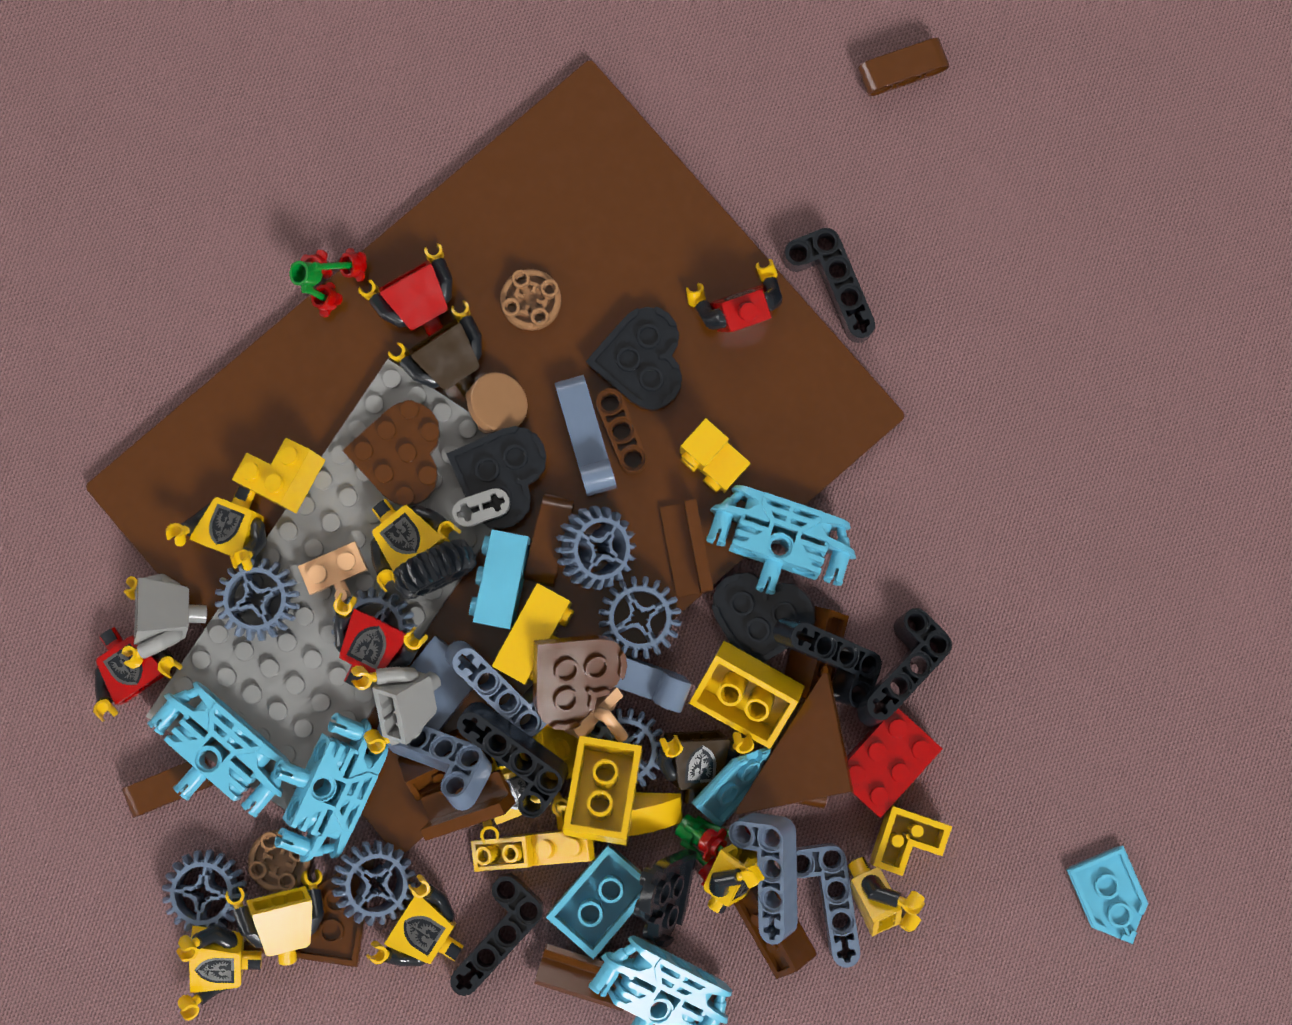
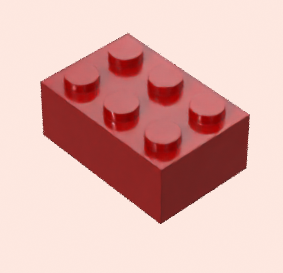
M898 708L888 719L874 725L847 755L854 791L851 793L876 816L881 818L943 748Z

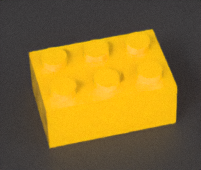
M537 583L492 667L523 684H529L530 680L533 681L534 640L558 638L555 634L560 625L566 627L574 613L570 609L572 602Z
M723 641L698 684L689 704L746 736L750 733L754 741L770 749L798 704L805 686L730 643Z
M579 736L563 825L565 836L626 846L642 746Z

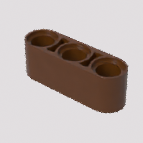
M932 38L862 63L858 69L868 96H876L942 73L950 66L940 39Z
M604 389L598 394L596 405L619 465L629 475L640 474L646 467L647 456L621 393L616 389ZM606 397H614L618 400L619 405L614 411H606L601 406L602 401ZM621 424L626 425L630 429V435L622 440L617 439L613 435L614 428ZM632 452L639 454L642 458L641 464L635 468L628 467L624 462L626 455Z
M547 493L544 494L524 572V580L554 586L559 568L557 561L562 556V553H556L554 550L562 545V541H558L556 536L565 534L560 525L563 523L570 524L568 516L572 514L575 500Z
M205 757V763L207 764V766L210 767L208 760ZM187 761L123 788L122 792L132 817H138L181 799L180 795L182 792L176 793L173 787L184 777L192 765ZM206 779L194 793L214 784Z

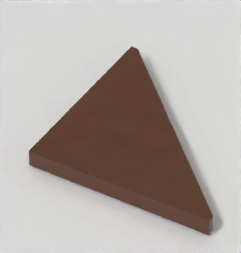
M830 673L822 674L737 807V815L854 792Z
M375 859L368 860L361 864V866L366 870L374 869ZM337 872L332 877H341V873ZM355 873L352 876L350 885L353 899L357 895L356 890L360 886V879ZM364 874V877H366L369 880V883L371 884L372 878ZM331 877L318 887L322 892L324 916L317 931L311 935L310 945L296 950L297 959L358 967L366 921L364 918L358 924L354 921V915L347 918L343 914L346 907H337L336 902L341 897H334L332 890L340 887V885L333 884ZM365 901L362 906L368 907V902ZM247 940L244 942V950L262 951L265 954L263 948H255Z

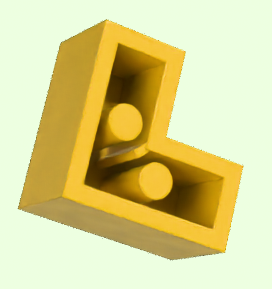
M705 418L681 445L680 454L682 458L680 460L691 471L694 472L698 469L706 476L703 481L712 490L717 492L721 489L725 493L749 467L750 462L728 443L729 438Z
M285 438L271 464L246 453L232 480L296 514L321 470L325 459L312 450Z
M892 805L884 815L869 863L875 867L903 876L913 846L943 856L952 826Z

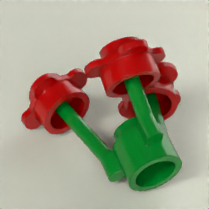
M348 248L346 253L340 257L339 262L327 263L328 254L324 250H317L316 254L303 255L301 261L291 264L289 271L290 280L293 284L301 286L302 293L312 295V305L320 310V316L328 317L331 311L342 303L343 296L337 293L335 290L336 286L332 282L319 285L315 289L314 286L322 278L329 279L333 273L332 269H340L344 277H354L358 282L363 281L365 278L364 272L367 268L364 252L357 253L353 248Z
M687 814L677 826L675 835L682 839L680 842L681 846L697 851L696 859L703 866L698 874L704 880L701 883L704 886L720 850L727 846V842L724 839L726 836L729 837V830L707 822L700 816L695 819ZM745 827L747 833L751 835L750 830ZM693 844H695L696 846H698V849H699L701 852H703L704 854L702 855V854L693 846Z

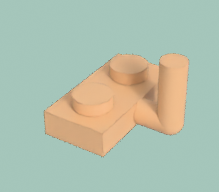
M355 541L298 566L310 595L334 586L336 590L334 594L335 599L339 593H343L341 599L344 603H347L348 597L351 596L345 580L368 571Z
M613 687L610 689L611 693L609 695L597 698L593 713L590 710L587 717L579 722L581 724L579 727L567 731L564 730L565 733L577 738L579 736H586L593 731L595 724L600 720L604 722L618 742H624L628 738V734L611 712L616 707V703L623 697L619 689Z

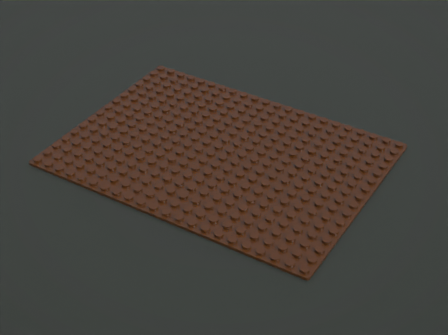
M589 60L361 251L365 253L367 262L363 281L358 282L354 277H344L339 270L322 284L334 283L337 293L343 296L342 303L332 310L328 317L319 315L320 310L312 305V295H309L89 481L86 489L157 574H165L180 583L181 586L189 588V604L207 605L206 623H200L205 629L219 609V607H215V602L223 601V596L215 594L216 589L225 590L226 585L219 582L220 578L223 577L228 580L232 578L227 572L228 568H233L230 556L194 542L187 535L186 543L181 547L176 546L174 540L176 536L172 537L171 540H167V526L173 523H183L216 497L232 502L238 486L243 487L233 481L232 478L246 453L271 464L284 439L288 438L322 457L387 359L400 366V363H396L389 357L388 351L397 357L402 353V348L397 343L403 344L410 350L429 337L422 325L411 331L407 326L399 328L381 319L369 303V300H366L359 293L358 288L360 287L365 293H369L372 290V285L368 280H372L378 287H381L427 261L424 251L425 247H427L430 255H436L439 252L436 243L441 244L444 253L443 259L446 260L453 277L452 298L446 303L448 310L439 315V319L443 326L454 320L451 306L453 305L455 312L463 313L465 308L462 301L468 303L470 316L473 317L482 334V356L478 360L480 367L470 375L474 381H477L485 374L494 372L503 373L515 379L523 388L528 403L526 417L518 427L527 428L537 434L544 444L546 451V469L538 480L529 485L531 495L529 512L523 520L513 527L495 528L494 530L528 536L532 540L545 493L575 500L572 514L577 516L578 510L581 508H586L587 510L591 506H598L600 509L602 507L610 508L611 513L618 512L621 514L620 521L626 520L629 522L626 531H633L635 533L629 541L637 545L634 549H630V554L636 559L627 561L631 569L630 571H621L627 588L632 587L631 577H636L637 585H643V577L647 576L649 578L647 586L653 587L654 582L659 580L660 586L657 590L660 593L664 588H670V592L665 596L667 600L677 597L661 519V507L681 504L691 499L697 500L708 563L714 585L745 558L729 551L737 522L732 521L725 546H716L719 533H717L713 544L706 541L715 516L710 509L733 495L732 488L735 485L747 486L806 505L904 419L905 415L777 268L776 278L782 294V304L772 311L771 319L734 332H718L717 329L711 330L706 327L695 307L688 304L686 288L688 287L693 292L698 291L697 284L701 283L704 286L706 300L712 302L761 285L763 282L758 275L756 263L759 262L760 267L764 268L770 264L769 259L593 61ZM536 269L543 271L558 284L561 294L560 311L555 320L545 328L534 331L517 328L508 321L503 313L500 302L501 291L505 282L517 270ZM659 307L668 312L677 324L679 341L672 357L680 367L682 375L681 389L673 402L657 411L641 409L623 396L647 456V463L643 472L637 475H629L619 465L596 405L597 396L602 390L615 388L588 366L586 360L624 317L634 309ZM583 374L617 485L615 489L588 497L554 384ZM456 385L445 391L440 386L433 388L469 412L466 397H463ZM606 397L602 401L601 406L606 411H614L618 407L619 402L614 397ZM705 418L729 438L728 443L750 462L749 467L725 493L721 489L717 492L712 490L703 481L706 476L698 469L694 472L691 471L680 460L682 458L680 454L681 445ZM618 425L614 428L613 435L617 439H626L630 435V429L626 425ZM632 452L626 455L624 462L628 467L635 468L641 464L642 458L639 454ZM255 494L249 508L263 516L266 538L286 510V508L258 494ZM739 500L736 503V507L745 508V501ZM595 523L589 526L583 533L591 535L600 528L601 524ZM591 542L592 544H594V549L596 550L595 553L601 554L597 551L598 546H595L597 545V543ZM482 549L475 558L476 566L467 575L462 577L425 632L428 636L427 641L418 649L412 662L407 667L412 665L434 636H438L448 645L455 641H465L492 666L511 630L474 623V616L469 615L472 597H478L480 586L475 584L477 570L479 566L484 567L486 556L481 553ZM600 561L597 566H593L590 572L594 573L603 569L608 562ZM559 565L554 586L540 584L572 602L570 609L574 613L566 627L560 625L555 634L556 637L603 635L605 632L610 631L609 626H599L600 621L608 620V616L600 615L599 610H609L610 606L603 603L602 600L606 597L613 601L615 596L609 591L611 587L603 585L601 590H596L592 587L590 589L582 588L581 583H572L570 581L571 576H565L562 573L566 565ZM524 580L516 620L534 590L536 582ZM614 580V586L612 587L620 593L623 590L620 587L619 581ZM644 592L633 593L635 599L642 607H650L660 602L651 594ZM703 593L677 597L678 601L670 605L671 610L680 608L682 613ZM625 598L616 607L614 614L615 625L621 623L630 615V608ZM632 603L635 610L632 614L635 617H631V621L625 624V626L639 623L646 632H649L646 627L648 621L645 619H649V614L655 612V610L641 613L639 609L637 610L635 604ZM665 610L655 615L650 621L654 635L665 627ZM672 615V620H674L678 615ZM631 628L620 633L624 639L632 643H647L645 636L637 628ZM628 648L625 655L631 657L633 649ZM494 668L521 696L533 685L532 680H530L529 684H523ZM485 673V676L478 684L486 683L490 674ZM473 690L440 732L447 734L457 729L459 717L471 703L482 702L490 708L492 707ZM509 693L501 696V698L499 699V705H503L509 701ZM375 707L368 721L372 729L378 730L380 722L377 708ZM531 714L524 715L520 719V725L526 724L530 720ZM499 734L494 735L498 742L507 743L503 736ZM368 747L365 752L366 754L370 752ZM388 748L386 760L361 814L386 843L394 845L393 852L401 849L405 854L423 838L420 830L430 819L422 801H416L404 781L398 762L400 755L393 753Z

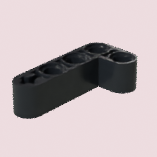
M822 228L789 242L783 254L785 267L790 271L799 272L817 265L846 336L855 343L866 341L875 329V320L837 232L831 228ZM826 238L831 241L833 248L827 251L819 248L817 241ZM795 249L800 250L804 253L805 259L801 262H796L791 259L789 252ZM835 265L841 267L844 271V276L842 278H834L829 273V268ZM844 293L852 294L856 299V304L846 306L841 301V295ZM860 310L855 318L854 313ZM857 320L860 325L865 324L867 326L863 333L860 329L854 330Z
M913 608L897 618L894 623L896 636L906 645L909 651L859 703L857 715L865 725L874 726L888 719L952 649V641L949 635L922 609ZM908 619L914 622L916 631L908 626ZM930 641L937 646V653L930 648ZM910 661L917 665L918 674L912 671ZM891 682L898 686L899 695L892 691ZM879 701H882L884 704H882L874 713V704L878 703Z
M782 618L776 622L773 636L778 644L837 669L832 682L836 702L857 708L859 703L875 687L882 667L881 658L877 653L809 623L791 618Z
M482 702L471 703L457 721L459 733L527 782L517 801V807L519 812L525 817H539L564 784L569 770L567 764ZM474 717L478 722L474 723L471 719ZM488 726L490 730L488 732H485L484 730ZM499 734L503 736L507 743L498 742L494 735ZM520 753L528 754L532 761L527 762L523 760ZM545 772L555 773L558 780L548 778ZM528 795L538 797L541 803L532 802Z
M505 873L500 875L492 886L493 897L507 913L457 966L450 979L451 988L458 995L466 996L472 994L539 922L543 915L544 905L542 900L514 874ZM510 881L515 886V893L512 896H503L499 892V883ZM526 902H532L536 905L538 914L535 917L528 918L522 914L521 906ZM506 925L512 926L516 930V938L510 941L503 939L500 935V928ZM485 948L492 950L495 954V961L489 964L483 963L479 958V951ZM474 965L477 971L470 980L472 985L469 983L460 984L461 975L465 976Z

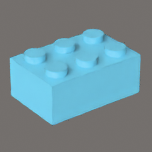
M493 529L490 536L485 535L481 552L486 556L484 567H478L475 584L480 586L478 597H472L469 615L474 616V623L512 630L516 622L524 583V572L532 543L528 536Z
M607 843L595 857V860L588 865L551 908L546 918L594 959L633 914L635 904L640 898L643 887L640 885L642 872L610 843Z

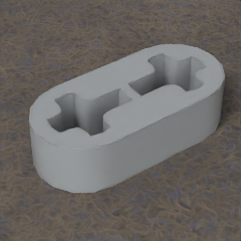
M490 489L457 501L452 509V517L460 526L472 527L505 515L511 505L510 498L501 489ZM492 495H497L499 499L504 498L505 500L500 505V511H496L493 507L484 509L483 505L492 501ZM467 504L470 509L479 506L480 511L471 514L472 520L466 521L464 517H458V513L462 512L463 505Z

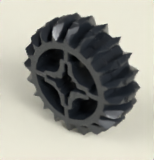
M454 539L440 545L437 544L435 547L427 549L400 564L393 572L396 579L394 585L404 599H415L452 584V582L461 579V577L472 571L477 564L474 558L475 554L465 539Z

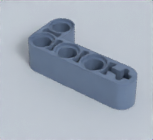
M584 374L554 383L587 497L617 488Z
M455 641L448 646L445 653L448 664L501 716L531 737L535 736L547 725L535 711L533 685L521 696L465 641ZM463 654L472 663L469 668L458 659L460 655ZM484 673H489L488 681L479 685V677ZM509 693V701L503 705H499V699L501 698V696ZM526 714H531L530 720L526 724L520 725V719Z
M626 655L627 670L625 678L623 680L620 679L615 687L651 699L655 704L665 709L681 713L692 683L681 674L639 659H632V657Z
M379 723L377 729H378V731L380 732V734H381V736H382L381 727H380V723ZM424 726L420 735L416 739H412L407 745L402 743L392 746L390 743L386 744L390 751L445 772L446 774L441 782V791L457 810H467L475 804L492 772V765L481 748L473 743ZM451 751L449 755L444 757L447 752ZM478 761L475 765L470 766L473 762ZM463 788L461 792L455 794L457 790Z
M749 813L731 824L728 835L730 841L736 847L757 851V866L765 878L758 884L759 933L765 942L775 945L791 935L796 930L798 923L796 829L793 822L786 817ZM745 826L750 830L751 835L747 833ZM773 830L779 834L780 839L775 836ZM774 861H776L779 864L780 869L776 867ZM775 891L779 894L781 900L777 898Z
M833 843L797 847L796 854L805 855L808 858L807 867L804 870L797 871V878L815 876L819 878L831 957L841 967H852L860 958V946L845 853ZM829 850H835L839 855L837 863L833 866H826L823 863V856ZM834 881H839L843 884L842 894L837 897H831L827 892L828 886ZM840 912L846 913L848 916L847 924L842 928L834 927L832 924L834 915ZM834 935L844 936L846 945L849 949H852V951L847 953V958H843L841 954L837 953L842 950V942L839 937L834 938Z

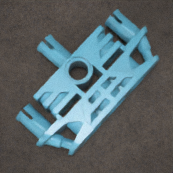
M735 485L732 488L733 495L710 509L715 516L706 541L713 544L717 533H719L716 546H725L732 521L737 522L729 551L764 563L758 584L755 587L760 592H763L767 581H769L765 593L775 594L781 569L816 580L821 573V566L824 563L826 553L831 554L823 580L830 584L836 572L832 585L841 586L849 559H856L855 551L850 547L849 538L846 530L851 529L850 523L823 511L743 485ZM739 500L745 501V508L736 507V503ZM831 531H837V540L829 537ZM775 543L782 545L785 549V554L781 556L774 554L771 550V545Z
M197 681L193 682L194 688L190 690H183L174 695L171 693L165 694L166 703L147 724L151 728L155 727L154 731L163 736L181 713L184 715L179 721L180 726H175L171 730L173 735H167L164 738V741L192 765L184 777L173 787L176 793L182 792L180 796L189 801L200 785L208 779L232 801H237L241 799L243 792L248 791L250 788L249 784L259 780L261 783L241 804L245 811L252 807L248 813L255 818L274 795L282 796L283 790L280 787L282 780L274 779V770L270 775L264 767L272 759L276 761L274 769L281 770L277 763L281 759L288 763L290 761L257 730L207 687ZM200 696L202 701L196 708L187 703L192 698ZM192 719H194L200 726H202L208 732V734L194 721H192ZM214 739H216L231 753L228 755L227 751L222 746L210 744L214 741ZM209 750L215 752L218 758L217 764L213 768L207 766L204 760ZM237 758H238L240 761H242L248 768H250L254 773H252V772H251L249 769H247L241 762H239V761L237 760Z
M334 713L331 719L335 720L338 724L329 721L328 731L351 739L350 744L343 741L340 742L338 739L330 738L322 733L305 769L288 763L283 759L277 763L281 770L274 769V779L297 786L283 815V820L290 827H297L303 832H308L305 837L281 828L278 834L282 835V838L276 836L274 845L277 848L299 854L300 862H308L313 857L328 853L331 858H337L342 854L378 779L388 754V746L386 745L385 749L379 754H374L371 751L368 754L365 753L367 743L363 735L372 729L370 722L366 718L361 722H357L339 713ZM324 778L322 787L313 790L315 782ZM326 837H330L329 844L322 845Z
M633 935L628 938L630 944L626 947L620 948L614 953L606 952L601 956L604 963L589 983V988L596 994L600 993L602 997H605L608 992L614 1005L636 1015L631 1025H720V1023H728V1016L725 1013L727 1003L725 999L732 995V989L724 981ZM634 952H638L635 958H628ZM712 994L717 995L714 1002L709 1000Z

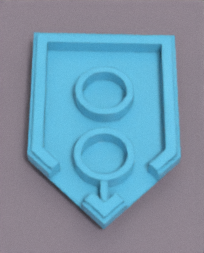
M765 747L732 758L691 803L714 824L721 827L736 811L760 773L763 762L769 759L771 749Z
M1124 846L1112 848L1067 868L1066 871L1090 926L1133 944L1137 934L1136 930L1142 915L1146 911L1148 901Z

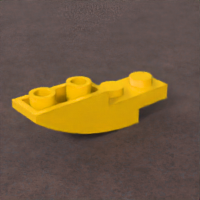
M635 792L628 836L650 833L679 824L683 819L681 793ZM562 801L557 805V809L561 814V817L556 816L558 830H563L567 805Z
M563 830L502 836L498 838V841H496V837L486 838V844L481 839L471 841L474 872L595 860L593 840L565 836Z

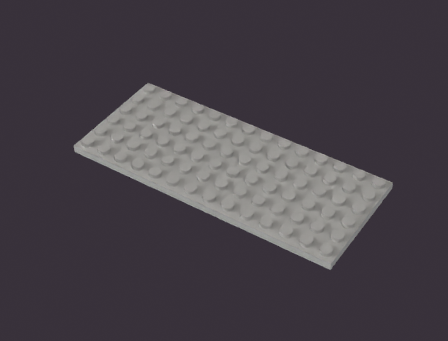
M387 359L322 455L325 462L298 512L295 514L288 509L284 511L267 536L266 546L256 557L258 567L262 558H268L269 568L276 561L281 564L278 573L284 569L290 571L285 581L290 579L297 581V584L289 589L290 591L300 592L299 597L291 598V603H297L300 607L299 609L290 608L288 612L293 614L296 619L294 621L287 620L286 618L283 620L288 626L286 631L276 626L278 632L276 638H272L268 631H266V640L259 641L256 632L253 641L246 640V631L241 637L234 635L237 625L230 630L225 628V624L230 618L219 619L218 614L225 611L224 607H219L181 663L182 669H177L146 717L151 720L166 703L165 694L171 693L174 695L183 690H190L194 688L193 682L197 681L207 687L289 759L291 764L305 769L322 733L330 738H336L340 742L343 741L350 744L351 739L328 731L329 721L338 724L335 720L331 719L334 713H339L357 722H361L365 718L368 719L376 707L372 687L377 682H372L370 687L365 690H359L344 682L351 665L339 658L340 652L334 646L335 637L331 633V630L334 629V622L332 620L336 614L333 607L336 600L334 597L335 587L331 586L310 595L298 569L299 565L355 541L368 571L345 580L351 597L354 596L359 601L356 591L362 590L367 598L369 587L375 588L376 597H378L382 589L376 580L377 573L372 564L370 543L374 538L372 534L373 529L381 524L380 520L372 512V508L387 498L382 495L342 450L386 410L397 403L412 400L430 409L437 418L440 429L438 446L431 454L437 465L438 480L436 489L429 499L419 505L438 511L444 518L456 525L461 530V533L452 531L448 535V539L450 541L465 539L475 554L474 558H476L482 549L485 535L490 536L491 530L495 528H489L483 523L472 527H463L453 519L452 509L454 504L466 497L446 453L489 434L482 433L478 429L477 424L467 410L435 389L413 381L400 366ZM387 499L396 511L402 507V505L394 504ZM466 504L462 506V512L458 513V517H464L466 521L472 520L471 514L473 512ZM266 574L252 575L254 581H257L262 589L277 585ZM461 579L452 582V584L415 599L402 598L394 585V581L391 580L386 584V589L388 590L386 599L388 600L393 593H397L399 598L395 603L396 605L403 601L408 603V606L402 612L403 614L407 612L414 613V617L406 620V623L417 625L414 636L420 640ZM244 581L240 583L236 590L235 604L245 594ZM255 592L253 594L255 598H252V602L249 604L261 606V601H264V596L267 594L262 595ZM281 594L273 599L270 604L272 618L280 608ZM378 603L369 604L360 610L374 617L384 605ZM253 610L239 613V616L251 625L263 624L262 619ZM391 611L387 624L399 629L397 618ZM197 696L187 703L196 708L202 699L200 696ZM182 713L168 727L167 731L173 734L171 730L175 726H180L179 721L184 717ZM192 719V721H194L208 734V732L202 726H200L194 719ZM214 739V741L210 744L220 745L227 751L228 755L231 753L216 739ZM209 750L205 757L217 764V755ZM237 758L239 762H241L247 769L254 773L250 768H248L242 761H240ZM272 759L264 767L270 775L274 770L276 762ZM324 778L315 782L313 790L322 787ZM256 780L249 785L255 790L261 782ZM282 781L280 786L283 790L282 796L274 795L271 801L286 810L297 786Z

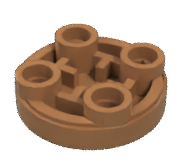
M536 269L517 270L505 282L501 291L500 302L503 313L511 324L523 330L534 331L545 328L555 320L561 307V294L558 284L547 273Z
M497 372L485 374L475 381L466 392L469 413L482 433L489 434L503 428L519 426L526 417L528 409L526 394L521 385L506 374Z
M280 829L271 830L261 835L252 845L248 857L249 875L261 887L273 892H283L298 886L301 883L303 871L307 870L308 875L312 861L311 859L308 862H300L299 854L275 847V837L282 838V835L278 834Z

